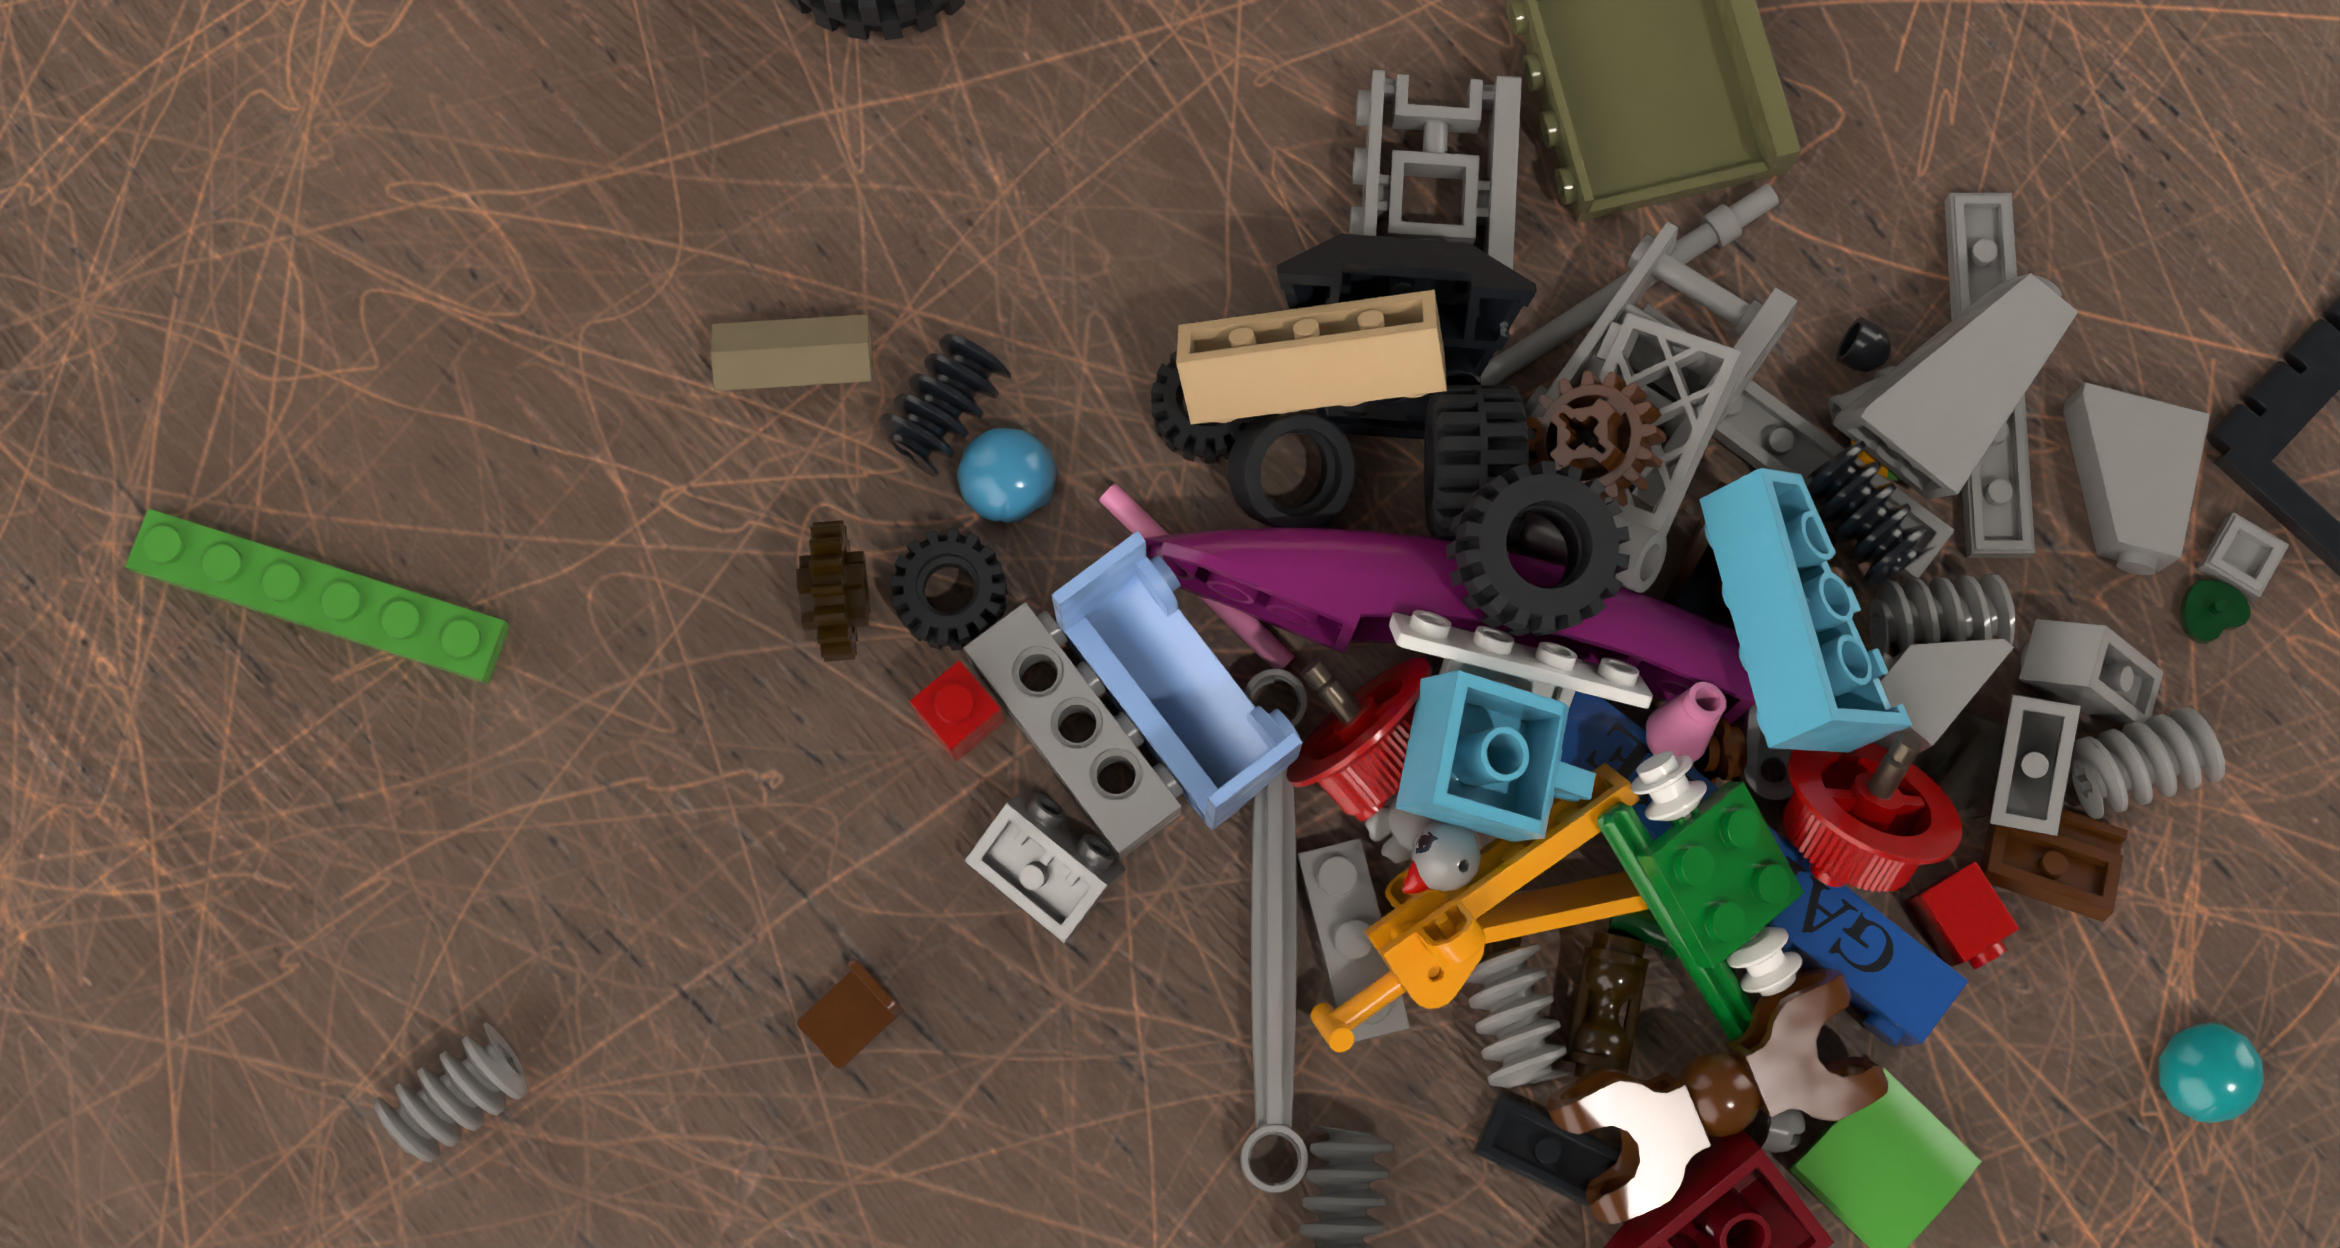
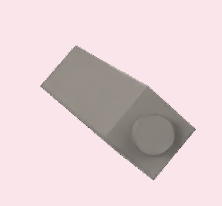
M2085 382L2065 400L2063 413L2097 556L2117 561V568L2128 573L2138 575L2155 574L2156 571H2161L2181 558L2210 414Z

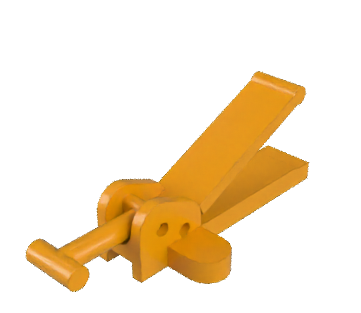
M1603 763L1592 771L1596 775L1590 800L1580 799L1577 802H1569L1554 798L1552 808H1550L1545 838L1515 842L1500 838L1494 839L1479 850L1481 860L1475 876L1468 884L1457 890L1438 891L1430 889L1417 894H1405L1402 892V888L1409 868L1392 879L1386 887L1385 895L1394 910L1364 930L1390 971L1336 1009L1329 1003H1320L1311 1011L1312 1023L1330 1048L1338 1053L1349 1050L1354 1043V1035L1351 1030L1405 992H1408L1419 1006L1427 1009L1440 1008L1447 1005L1457 995L1480 962L1484 953V945L1487 943L1649 909L1626 871L1511 895L1600 833L1601 830L1597 825V818L1600 813L1609 809L1611 805L1624 802L1632 807L1641 799L1638 794L1632 792L1631 783L1607 763Z

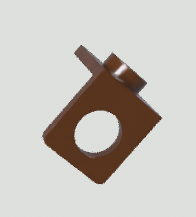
M854 957L846 964L851 971L797 1021V1026L830 1063L838 1069L844 1068L905 1011L863 964Z

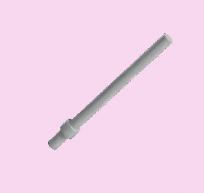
M1764 184L1730 207L1721 204L1700 218V226L1676 241V248L1671 256L1686 264L1713 246L1717 249L1723 248L1742 235V228L1777 206L1779 204L1777 194L1770 185ZM1631 269L1492 358L1481 375V385H1498L1596 322L1633 270ZM1656 277L1649 287L1660 281V279Z

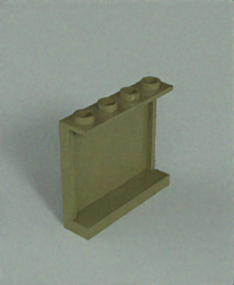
M1507 0V15L1511 31L1514 36H1523L1528 54L1523 56V71L1526 84L1531 92H1539L1544 111L1539 112V127L1542 140L1546 148H1555L1560 168L1555 170L1557 192L1563 205L1571 204L1576 223L1787 174L1801 153L1755 0Z

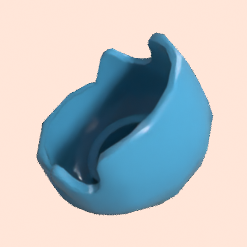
M998 427L984 432L967 445L961 457L956 480L963 501L983 519L1011 523L1024 520L1032 512L1051 502L1054 497L1059 471L1051 449L1036 436L1025 430Z

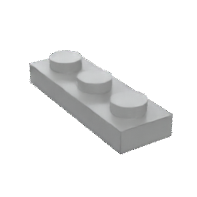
M1361 838L1297 855L1336 1008L1390 971L1364 932L1365 929L1381 919V914ZM1402 995L1352 1029L1354 1043L1410 1029Z

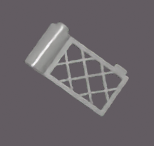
M1627 313L1622 325L1615 322L1611 323L1596 357L1605 363L1598 378L1603 383L1610 371L1617 373L1619 376L1622 373L1626 386L1634 382L1639 387H1642L1671 373L1681 399L1659 409L1662 416L1651 425L1658 426L1683 413H1687L1693 428L1687 443L1664 454L1661 444L1651 446L1652 452L1663 461L1660 468L1645 467L1641 475L1646 478L1660 472L1666 487L1655 514L1635 507L1629 488H1627L1625 491L1628 497V505L1620 506L1623 512L1613 516L1617 528L1628 526L1630 541L1619 545V553L1630 555L1628 570L1617 573L1615 578L1623 583L1622 587L1643 593L1652 585L1661 570L1667 549V533L1747 356L1740 350ZM1639 334L1658 340L1666 360L1634 375L1628 358ZM1672 345L1685 349V351L1675 355ZM1704 357L1723 362L1713 385L1690 394L1681 371L1682 367ZM1703 405V408L1700 414L1698 415L1696 407ZM1586 431L1581 433V436L1589 442L1587 446L1590 448L1594 447L1599 452L1603 451L1605 453L1606 449L1598 442L1599 438L1591 441L1593 437ZM1677 463L1672 474L1669 467ZM1611 497L1605 498V504L1613 499ZM1526 512L1525 523L1521 532L1523 546L1528 550L1567 565V547L1559 529L1545 517Z

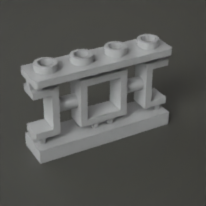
M1373 70L1369 90L1358 89L1355 126L1367 127L1366 147H1355L1352 185H1363L1362 206H1351L1349 234L1376 236L1377 219L1387 220L1386 237L1465 242L1473 245L1476 237V226H1484L1483 252L1513 270L1522 77L1497 76L1494 85H1483V80L1471 79L1467 91L1466 108L1408 104L1409 75L1397 74L1396 79L1385 78V70ZM1383 103L1393 104L1392 129L1423 131L1422 152L1392 151L1389 175L1380 174ZM1482 110H1489L1486 181H1478L1479 155L1447 153L1448 132L1477 134L1481 123ZM1404 176L1463 180L1460 225L1401 222Z

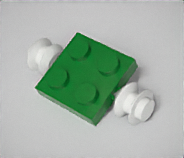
M1665 751L1648 758L1638 766L1636 771L1639 776L1631 784V790L1634 794L1638 795L1649 793L1653 801L1645 810V815L1648 819L1672 821L1674 825L1638 853L1636 857L1698 968L1715 969L1726 959L1728 965L1733 968L1745 967L1747 969L1746 974L1740 981L1743 991L1748 993L1759 992L1762 996H1771L1784 991L1796 980L1795 973L1801 967L1802 958L1795 952H1782L1781 948L1786 944L1789 937L1784 928L1765 926L1803 895L1804 891L1745 783L1726 782L1700 803L1707 790V786L1704 781H1688L1685 773L1693 764L1690 756H1674L1672 751Z

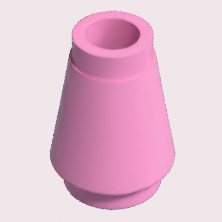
M1698 682L1682 694L1654 710L1646 723V742L1651 753L1656 755L1661 752L1672 751L1674 756L1688 755L1692 758L1693 762L1698 760L1704 754L1721 715L1725 711L1726 699L1722 691L1711 683Z

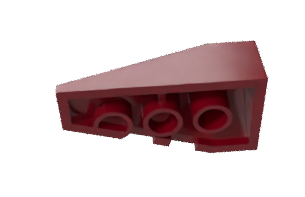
M1742 1130L1739 1134L1722 1137L1709 1135L1708 1140L1711 1146L1691 1157L1686 1165L1683 1181L1673 1198L1660 1207L1627 1220L1603 1248H1828L1834 1241L1765 1152Z

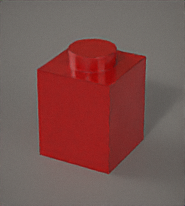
M960 660L909 701L915 714L956 762L1005 722L1001 708Z
M1976 861L1957 868L1904 901L1942 961L1950 967L1967 961L1973 970L1982 967L2005 953L2007 948L2002 940L2020 929Z

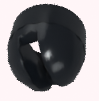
M1859 317L1844 335L1837 351L1836 361L1856 371L1869 372L1882 366L1890 357L1891 342L1888 334L1878 325L1863 317Z

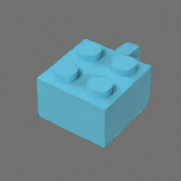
M1457 670L1422 678L1420 681V697L1416 701L1395 808L1511 842L1542 839L1546 835L1553 799L1558 798L1569 802H1577L1580 799L1590 800L1596 773L1561 762L1562 744L1569 707L1564 702Z

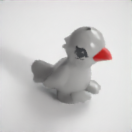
M1398 792L1391 798H1388L1385 805L1365 823L1369 831V837L1375 842L1382 840L1390 833L1393 834L1383 845L1381 850L1383 856L1388 857L1394 863L1411 858V865L1402 888V892L1405 894H1417L1430 889L1438 891L1457 890L1468 884L1478 871L1481 855L1476 831L1396 809Z

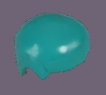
M2213 1022L2198 1023L2178 1031L2170 1038L2158 1058L2159 1086L2171 1106L2183 1115L2191 1117L2194 1121L2216 1123L2239 1117L2255 1104L2264 1085L2261 1056L2247 1036L2224 1024Z

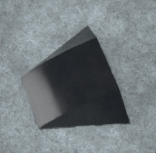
M1341 233L1277 265L1278 279L1281 289H1284L1289 309L1435 290L1445 352L1446 385H1481V375L1496 350H1502L1509 339V328L1522 307H1528L1537 292L1534 282L1470 243ZM1432 393L1417 398L1397 397L1367 401L1355 406L1336 405L1316 408L1317 415L1334 422L1343 434L1424 439L1427 406Z

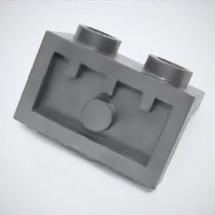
M1027 789L1004 805L964 861L1065 943L1073 936L1107 889L1119 880L1126 869L1115 859V852L1105 841L1095 835L1084 834L1065 819V811L1056 801L1044 794L1034 793Z

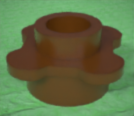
M1721 717L1704 754L1693 762L1699 773L1713 784H1716L1719 778L1722 781L1731 780L1732 777H1739L1743 773L1747 763L1748 752L1742 730L1737 726H1730L1728 720L1725 717Z

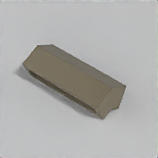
M868 314L712 324L710 353L714 391L872 381L874 376L873 340Z

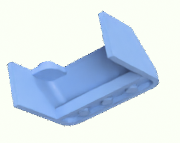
M1136 531L1051 594L1057 625L1068 640L1066 643L1080 662L1084 660L1099 678L1106 689V692H1104L1119 712L1123 711L1142 735L1145 741L1143 744L1158 763L1161 761L1183 789V796L1207 826L1214 830L1298 758L1303 742L1300 740L1293 725L1279 709L1276 708L1268 714L1261 706L1255 707L1179 610L1177 599L1173 594V591L1180 587L1175 574L1159 555H1156L1151 560L1147 558L1146 541Z

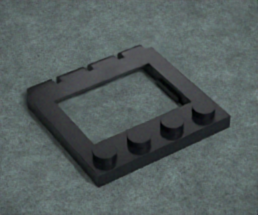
M2339 296L2324 312V317L2327 321L2317 319L2284 353L2283 356L2286 363L2276 362L2244 395L2243 401L2248 407L2236 404L2206 436L2208 442L2222 454L2214 464L2338 576H2340V521L2272 460L2340 390Z

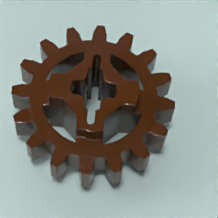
M1591 370L1584 371L1581 386L1579 387L1573 386L1565 378L1559 380L1560 397L1553 400L1551 397L1542 394L1538 398L1541 406L1546 410L1542 418L1527 417V425L1537 432L1535 439L1528 440L1529 456L1536 459L1529 464V467L1540 461H1555L1556 470L1572 465L1583 470L1580 481L1583 483L1595 477H1600L1597 480L1606 487L1599 495L1604 503L1605 498L1611 497L1613 500L1616 499L1621 507L1628 505L1625 489L1633 484L1635 487L1645 491L1649 484L1641 475L1645 467L1660 468L1663 461L1651 452V446L1659 445L1666 441V434L1657 426L1651 425L1662 416L1660 410L1650 401L1644 402L1647 394L1637 384L1632 382L1626 386V382L1615 372L1610 371L1602 383L1601 379ZM1586 431L1593 438L1597 436L1599 438L1598 442L1606 449L1605 453L1602 454L1594 447L1590 448L1587 446L1589 442L1581 436V433Z

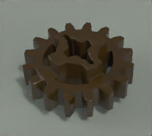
M844 520L814 522L813 526H810L811 539H809L811 555L799 556V569H796L802 627L805 632L817 631V641L820 644L821 657L824 658V662L852 660L857 655V627L869 626V613H871L864 551L851 552L850 540H848L847 527L844 525Z

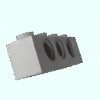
M1025 602L963 647L968 661L1104 841L1113 849L1117 858L1121 860L1181 815V805L1176 798L1184 793L1183 789L1161 761L1154 767H1151L1137 749L1145 741L1128 716L1121 711L1113 717L1099 699V696L1106 692V689L1089 665L1083 660L1074 666L1060 646L1068 640L1050 614L1045 610L1036 616ZM1037 663L1048 664L1058 673L1053 686L1041 692L1031 691L1022 684V676L1026 669ZM1083 713L1090 716L1096 723L1094 734L1088 740L1080 743L1066 740L1060 734V726L1069 715ZM1110 764H1124L1133 771L1135 781L1126 792L1111 794L1100 787L1098 783L1099 774Z

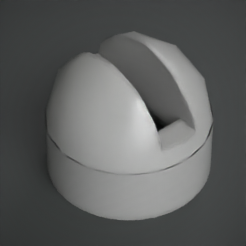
M1794 1109L1781 1112L1773 1117L1758 1110L1754 1121L1750 1124V1137L1762 1150L1774 1153L1787 1152L1797 1147L1801 1142L1799 1134L1805 1131L1803 1114L1799 1110Z

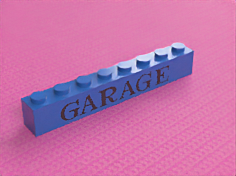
M1575 691L1567 717L1561 762L1590 772L1603 763H1607L1632 784L1639 776L1636 771L1638 766L1654 756L1647 746L1646 731L1605 699ZM1693 767L1685 773L1688 781L1701 780L1705 782L1707 790L1700 803L1719 789V787ZM1649 793L1638 795L1641 800L1632 807L1654 841L1674 824L1672 821L1648 819L1645 815V810L1653 800ZM1769 827L1804 891L1803 895L1765 926L1780 927L1787 931L1789 937L1786 944L1781 948L1782 952L1798 953L1802 958L1801 966L1807 971L1818 968L1842 971L1850 989L1851 1000L1849 1003L1867 1017L1863 1022L1865 1028L1884 1043L1892 1047H1896L1899 1042L1905 1047L1922 1044L1963 990L1968 980L1847 886L1831 887L1816 879L1810 871L1808 859L1804 858L1803 854L1798 852L1796 847Z

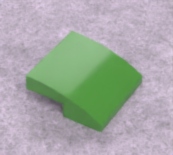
M1882 1068L1888 1080L1887 1093L1876 1102L1848 1117L1826 1124L1789 1170L1869 1248H1907L1949 1203L1982 1161L1885 1068Z

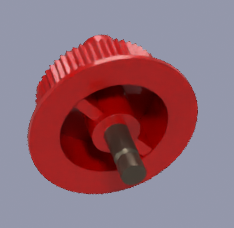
M1320 657L1309 663L1300 675L1313 690H1317V695L1332 712L1303 742L1298 758L1288 766L1286 773L1288 781L1295 787H1305L1318 782L1345 814L1350 816L1353 814L1359 822L1365 821L1376 814L1385 805L1388 798H1391L1399 791L1416 701L1420 697V681L1422 678L1431 677L1432 666L1425 658L1406 660L1381 673L1353 694L1338 677H1333V672Z
M1900 732L1889 749L1870 743L1849 753L1795 749L1792 751L1788 761V774L1795 791L1783 810L1784 830L1787 831L1786 835L1790 837V841L1794 843L1793 846L1798 848V852L1802 853L1804 858L1808 859L1811 873L1820 882L1831 887H1842L1845 884H1849L1851 887L1855 886L1858 889L1863 888L1866 891L1871 890L1872 892L1875 890L1886 893L1887 891H1896L1904 885L1906 886L1920 864L1941 862L1951 856L1957 849L1962 839V824L1956 808L1946 793L1927 774L1912 764L1922 748V743L1917 737L1910 733Z

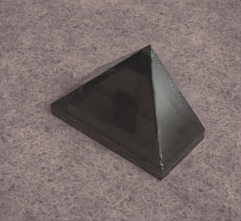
M1963 708L1934 745L1919 753L1912 763L1927 774L1946 793L1956 808L1961 822L1990 816L2005 730L2000 723Z

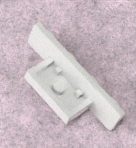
M1423 610L1414 611L1412 617L1393 613L1389 623L1390 630L1398 646L1444 658L1439 675L1460 670L1564 702L1569 708L1575 691L1646 709L1649 708L1653 697L1651 691L1639 675V670L1631 664L1618 659L1602 658L1600 664L1578 659L1575 652L1555 643L1540 642L1538 648L1514 643L1515 640L1511 635L1495 628L1478 626L1475 632L1451 627V622L1448 619Z

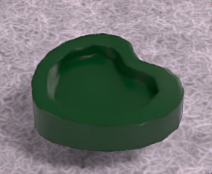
M2204 579L2194 583L2186 591L2181 603L2180 620L2184 632L2192 641L2198 644H2207L2217 639L2223 630H2235L2246 624L2250 618L2251 608L2246 597L2236 588L2217 580Z

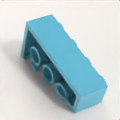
M1759 468L1699 499L1706 522V538L1714 551L1723 583L1722 596L1731 612L1740 644V661L1748 673L1757 706V722L1765 735L1768 748L1849 753L1911 727L1912 723L1903 703L1891 707L1881 685L1879 677L1889 672L1879 649L1876 648L1867 652L1854 624L1853 614L1861 611V608L1852 588L1847 587L1839 576L1832 573L1827 563L1836 552L1802 475Z

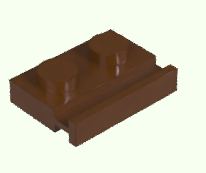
M2062 809L2057 836L1989 824L1980 868L1991 885L2104 922L2114 912L2123 855H2120L2122 843L2127 838L2128 830Z

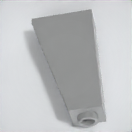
M2029 273L2000 282L1838 413L1832 424L1855 443L1863 440L1867 445L1864 449L1926 500L1957 495L2078 311L2061 298L2062 293L2054 283L2043 277Z

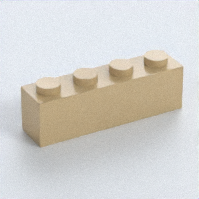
M1435 290L1178 325L1176 364L1191 425L1208 422L1227 423L1238 418L1276 413L1282 415L1290 412L1296 413L1300 410L1336 405L1355 406L1367 401L1397 397L1417 398L1428 393L1447 391L1445 352Z

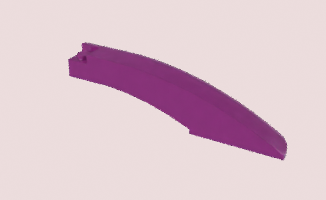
M1324 528L1227 529L1144 538L1146 541L1147 558L1151 560L1156 555H1159L1175 574L1180 583V589L1234 608L1257 620L1342 654H1345L1349 643H1396L1389 627L1393 613L1412 617L1413 612L1416 610L1428 611L1448 619L1451 622V627L1475 632L1478 626L1490 627L1480 621L1485 614L1484 611L1480 608L1469 611L1461 601L1462 598L1468 595L1463 583L1453 587L1449 573L1458 569L1456 559H1446V545L1453 541L1381 531ZM1507 551L1509 561L1517 574L1534 586L1546 589L1552 588L1557 585L1565 572L1566 566ZM1622 586L1616 596L1603 601L1606 608L1596 616L1584 619L1582 624L1548 635L1535 637L1533 633L1522 636L1511 635L1515 640L1514 643L1538 648L1540 642L1555 643L1575 652L1578 659L1600 664L1602 658H1614L1629 663L1639 670V675L1653 695L1652 698L1664 703L1674 699L1698 682L1711 683L1718 687L1725 696L1726 708L1721 717H1725L1730 725L1756 703L1748 673L1740 661V644L1735 629L1648 594L1638 593ZM1500 625L1494 627L1506 633L1507 626Z

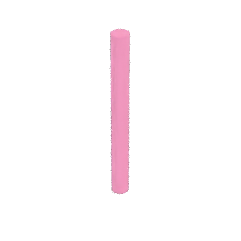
M1117 483L1113 484L1101 496L1099 502L1132 534L1138 531L1143 538L1169 535ZM1197 596L1272 669L1285 670L1295 660L1296 656L1257 619L1224 604Z

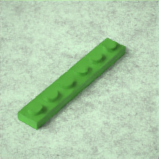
M149 508L125 565V568L149 578L485 684L490 682L510 625L502 619Z

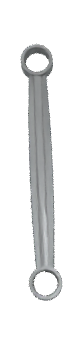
M1268 669L1255 675L1249 681L1244 691L1250 701L1260 687L1274 682L1286 685L1295 693L1299 706H1297L1296 714L1290 723L1296 730L1300 726L1307 708V693L1302 682L1292 673L1282 669ZM1288 767L1254 796L1252 821L1251 1012L1256 1131L1245 1141L1241 1150L1240 1163L1246 1179L1257 1189L1269 1193L1283 1192L1294 1187L1304 1176L1308 1165L1306 1146L1301 1137L1292 1130L1297 1028L1298 905L1295 786L1286 778ZM1271 1134L1282 1136L1290 1141L1296 1150L1297 1159H1299L1294 1174L1286 1181L1274 1183V1185L1260 1180L1252 1171L1250 1159H1248L1251 1156L1255 1143L1262 1137Z

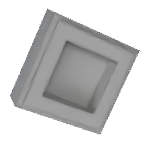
M2233 512L2223 520L2196 569L2214 580L2231 585L2239 590L2246 599L2254 601L2261 597L2289 544Z

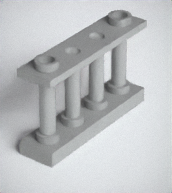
M1667 221L1656 238L1647 234L1640 241L1627 265L1633 271L1549 390L1541 385L1529 398L1525 405L1526 417L1542 418L1546 410L1541 406L1538 398L1542 394L1551 397L1553 400L1560 397L1559 380L1565 378L1573 386L1579 387L1584 371L1591 370L1597 377L1599 376L1605 362L1596 356L1612 322L1622 325L1626 314L1630 313L1665 325L1636 307V304L1657 277L1735 325L1734 333L1741 336L1734 349L1742 351L1747 358L1713 431L1714 434L1792 322L1797 300L1778 288L1773 290L1764 305L1756 300L1749 304L1671 256L1676 248L1678 227ZM1639 334V339L1663 353L1658 340ZM1672 345L1675 355L1685 351V349ZM1704 357L1685 367L1700 376L1699 384L1708 387L1713 385L1723 362ZM1646 385L1640 387L1647 394L1644 402L1650 401L1658 409L1673 403ZM1703 405L1696 407L1698 415L1700 414ZM1683 413L1660 424L1665 427L1663 432L1670 438L1663 448L1664 454L1687 443L1693 430L1687 413ZM1528 426V440L1535 439L1537 432ZM1677 463L1669 467L1672 474ZM1660 472L1645 478L1649 484L1645 491L1635 487L1633 484L1629 486L1634 489L1631 496L1635 507L1655 514L1666 490Z

